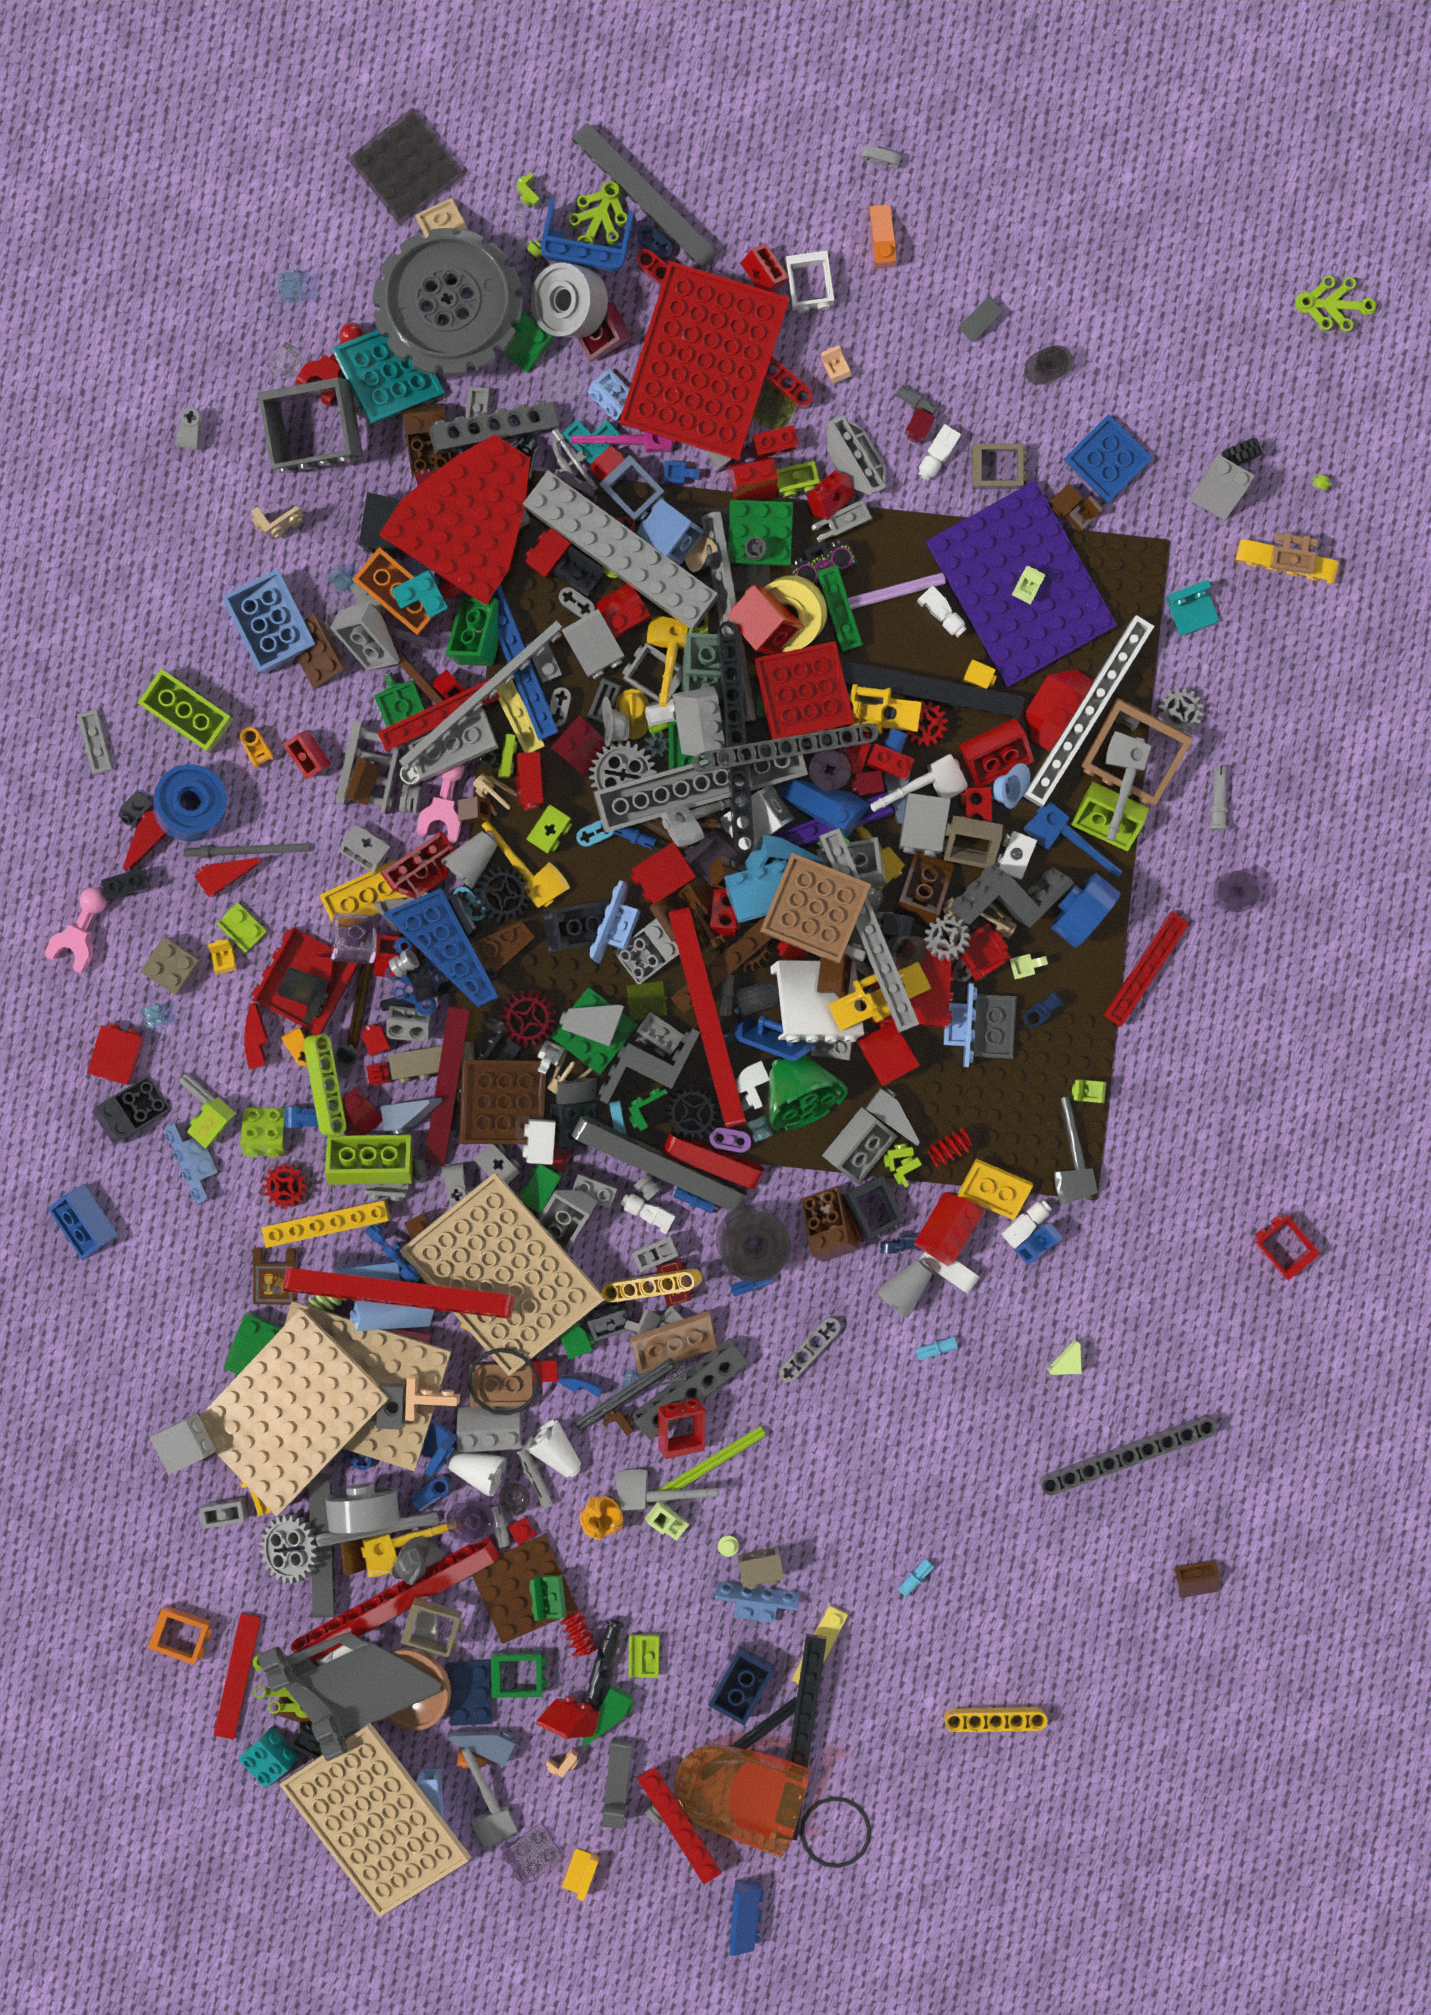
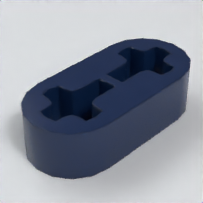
M644 226L639 230L638 240L643 247L651 250L661 260H667L671 257L673 252L672 244L650 226ZM651 232V238L654 242H651L649 239L644 241L643 233L648 234ZM657 243L661 247H664L665 245L668 246V253L666 254L663 252L662 254H659L660 249L656 246Z

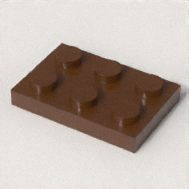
M314 613L304 620L316 645L296 656L313 689L320 687L347 669L318 613Z

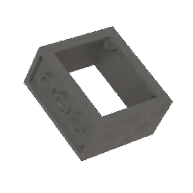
M333 378L257 392L271 469H277L279 473L298 472V468L305 470L318 468L317 464L319 466L337 465V461L345 463L355 462L357 457L363 456L353 394L348 380ZM336 392L346 450L291 459L281 402Z

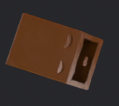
M445 403L421 405L404 410L402 416L411 475H418L420 471L426 469L438 471L452 460L451 452L435 455L429 430L436 421L446 420L448 422Z
M838 1185L801 1198L812 1257L825 1262L860 1250L855 1226Z

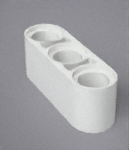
M926 1252L919 1258L920 1261L924 1259L932 1266L931 1269L967 1294H969L980 1276L958 1261H955L950 1266H946Z

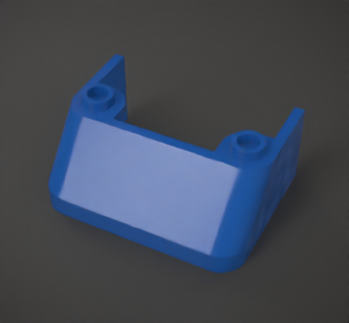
M550 197L541 241L542 256L551 261L612 272L620 270L628 255L633 230V211H629L623 242H618L614 245L610 244L608 247L567 240L564 233L552 230L556 210L555 197Z

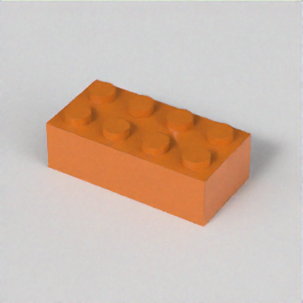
M380 547L352 579L418 636L435 617L429 618L420 599L402 609L400 608L391 589L414 578V576Z

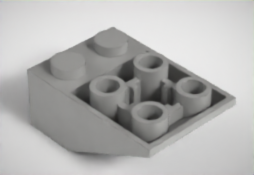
M657 919L630 939L626 950L618 948L614 951L638 985L679 955L676 941L672 942Z

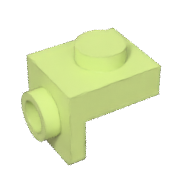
M1026 566L1012 595L1031 604L1045 574L1037 569Z

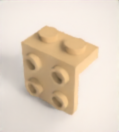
M295 506L272 523H269L258 507L251 511L254 515L251 520L261 533L265 532L270 539L282 537L286 533L285 529L291 525L292 527L298 526L302 523V518L305 516L299 506Z

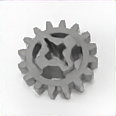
M1178 688L1174 689V694L1170 691L1167 692L1168 698L1162 697L1160 699L1164 704L1157 707L1162 710L1157 716L1163 717L1164 722L1179 730L1181 729L1185 733L1187 732V727L1190 730L1195 729L1193 723L1199 724L1201 721L1197 717H1201L1204 714L1199 712V709L1204 707L1203 704L1197 703L1200 697L1194 698V691L1187 694L1186 688H1183L1181 693ZM1184 698H1186L1187 700H1189V701L1191 702V704H1188L1187 702H1185V701H1184ZM1173 699L1174 705L1172 708L1167 709L1169 702ZM1179 706L1181 709H1185V712L1182 713V716L1181 713L1176 712V709H1178ZM1194 712L1192 719L1187 722L1188 715ZM1169 717L1176 719L1178 724L1171 721Z
M944 915L943 921L936 918L937 924L930 923L932 929L925 931L929 936L924 938V941L928 944L926 946L927 950L932 951L931 955L933 957L938 955L940 961L946 957L948 962H951L952 956L959 959V953H966L963 948L970 947L969 942L966 941L971 939L970 934L967 933L969 931L968 927L963 926L964 922L962 920L957 922L955 916L949 920L947 915ZM944 933L949 936L951 944L946 941Z

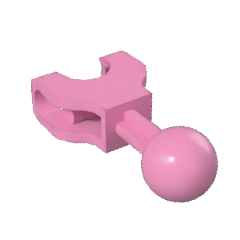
M464 763L440 774L443 779L439 798L434 797L433 803L420 813L417 827L418 836L427 835L431 824L436 820H441L448 827V840L451 843L458 841L462 821H458V813L455 809L456 802L451 800L455 782L464 775Z
M91 887L82 892L80 896L82 911L76 924L68 925L64 932L51 937L45 951L46 958L50 960L56 959L63 948H70L75 955L73 969L80 974L86 970L93 957V947L90 943L92 933L87 931L93 915L103 911L107 904L105 893L101 889Z

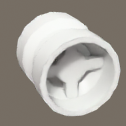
M416 766L412 769L410 767L407 769L401 768L400 777L406 784L413 786L421 782Z

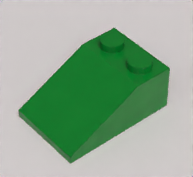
M461 597L445 655L458 665L493 666L498 649V600L490 598L485 606L473 597Z
M250 1311L247 1312L237 1331L224 1369L239 1375L284 1326Z

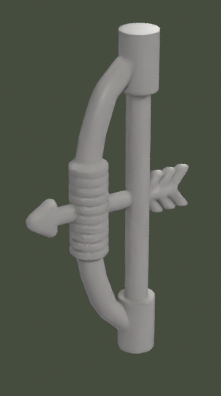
M559 429L553 430L551 432L554 437L553 450L557 463L561 467L560 470H555L554 475L561 477V473L564 471L567 478H570L578 486L590 489L592 493L597 491L599 487L580 464L582 460L587 458V456L583 455V450L574 455L564 441L565 438ZM558 443L562 445L572 460L569 463L561 456ZM575 464L586 480L585 483L574 475L575 473L570 466Z

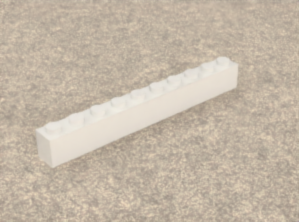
M1137 615L1131 620L1023 797L1040 807L1045 804L1154 628L1153 625Z

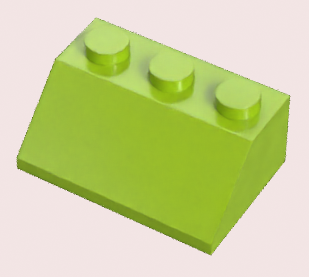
M1092 781L1071 825L1128 851L1145 823L1149 807L1127 798L1115 841L1108 840L1106 838L1115 812V805L1118 802L1119 793Z

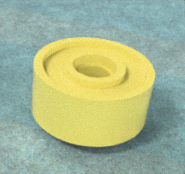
M783 576L764 587L783 606L786 604L792 605L797 610V619L804 625L782 651L802 649L821 633L827 620V604L822 592L814 583L800 576Z

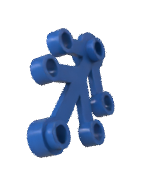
M405 937L397 939L394 945L395 950L400 954L404 951L401 949V944L404 942L408 945L407 949L412 950V942ZM424 956L425 961L423 965L430 971L434 964L429 962L427 957ZM391 968L386 969L385 976L388 979L398 980L411 986L406 975L401 978L396 975L389 977L388 973ZM439 971L432 974L436 992L439 985L445 981V975ZM437 974H441L442 979L439 982L435 981V976ZM398 986L393 989L392 994L396 999H404L415 1004L416 1010L422 1015H430L436 1009L434 996L417 1003L414 995L407 993L404 988ZM398 989H401L403 991V994L400 997L396 996V991ZM425 1001H428L430 1003L427 1009L423 1008V1003Z
M377 1224L370 1225L365 1230V1233L374 1242L383 1247L385 1254L402 1268L400 1274L408 1282H417L419 1280L417 1276L419 1272L406 1258L402 1260L400 1252L402 1247L398 1243L391 1247L382 1235L384 1231Z

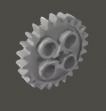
M618 741V747L610 743L609 750L604 746L602 747L603 755L598 752L596 753L599 759L592 760L596 766L589 768L590 771L594 772V775L589 776V779L595 780L590 786L597 787V790L606 788L605 780L609 777H613L616 780V785L634 780L632 778H624L621 781L619 776L605 774V770L621 772L622 769H625V773L641 777L657 772L650 769L655 763H648L647 760L651 755L643 756L644 748L637 751L638 744L630 748V741H627L625 746H622L621 741ZM613 756L617 757L620 761V765L616 769L611 768L608 764L609 759ZM636 760L640 763V770L638 772H632L629 769L631 761Z
M290 1514L276 1517V1520L270 1521L271 1526L265 1527L267 1533L261 1534L265 1539L264 1542L259 1543L261 1546H264V1549L259 1551V1553L265 1554L261 1561H267L268 1564L265 1566V1569L271 1568L270 1576L276 1575L277 1581L283 1579V1583L290 1582V1584L304 1581L305 1578L311 1576L310 1572L316 1571L314 1565L320 1563L316 1559V1556L321 1555L317 1551V1548L320 1546L317 1545L316 1536L313 1535L316 1528L309 1529L311 1522L304 1523V1517L298 1518V1515ZM305 1546V1549L276 1552V1549Z

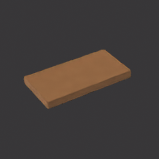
M708 1311L629 1337L639 1375L650 1371L668 1358H672L676 1363L718 1347L711 1316Z

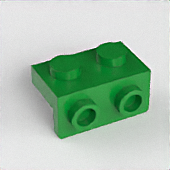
M539 1575L531 1579L529 1589L532 1595L534 1620L563 1619L566 1617L562 1575Z

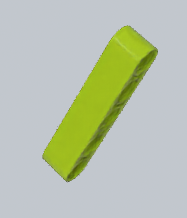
M325 1034L310 1035L304 1040V1050L319 1130L324 1136L341 1135L346 1130V1121L331 1041Z

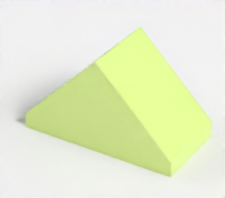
M1074 1339L1047 1368L1048 1372L1052 1375L1081 1374L1080 1343Z

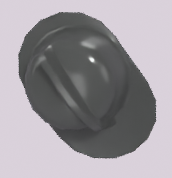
M414 1537L404 1544L392 1567V1575L395 1578L403 1579L409 1585H413L415 1581L423 1577L426 1572L425 1559L429 1551V1543L425 1538Z

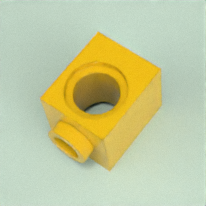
M972 660L963 678V682L978 688H992L997 677L993 675L995 669Z

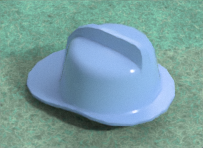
M1019 763L1008 774L997 777L994 782L991 798L1004 803L1007 808H1014L1029 787V768L1025 764Z

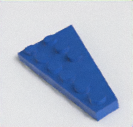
M441 888L385 912L384 915L478 1008L498 999L495 989Z

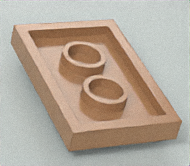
M525 1363L508 1376L499 1364H477L472 1373V1387L478 1399L488 1407L522 1406L530 1399L533 1393L532 1370ZM470 1393V1407H480Z

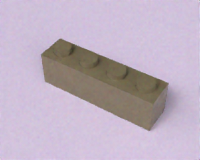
M474 1041L465 1042L462 1061L463 1059H476ZM442 1046L388 1055L392 1080L399 1079V1083L412 1081L411 1077L419 1076V1080L432 1078L431 1074L438 1073Z

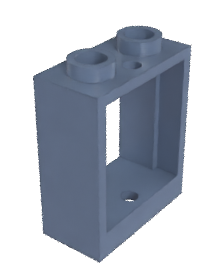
M630 455L599 484L600 488L635 523L638 520L642 522L649 515L648 511L661 499L664 500V490ZM632 468L655 491L635 513L611 489Z

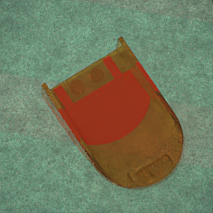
M707 1744L694 1749L680 1763L675 1775V1794L684 1809L685 1815L697 1825L781 1858L790 1848L812 1770L761 1752L720 1744Z

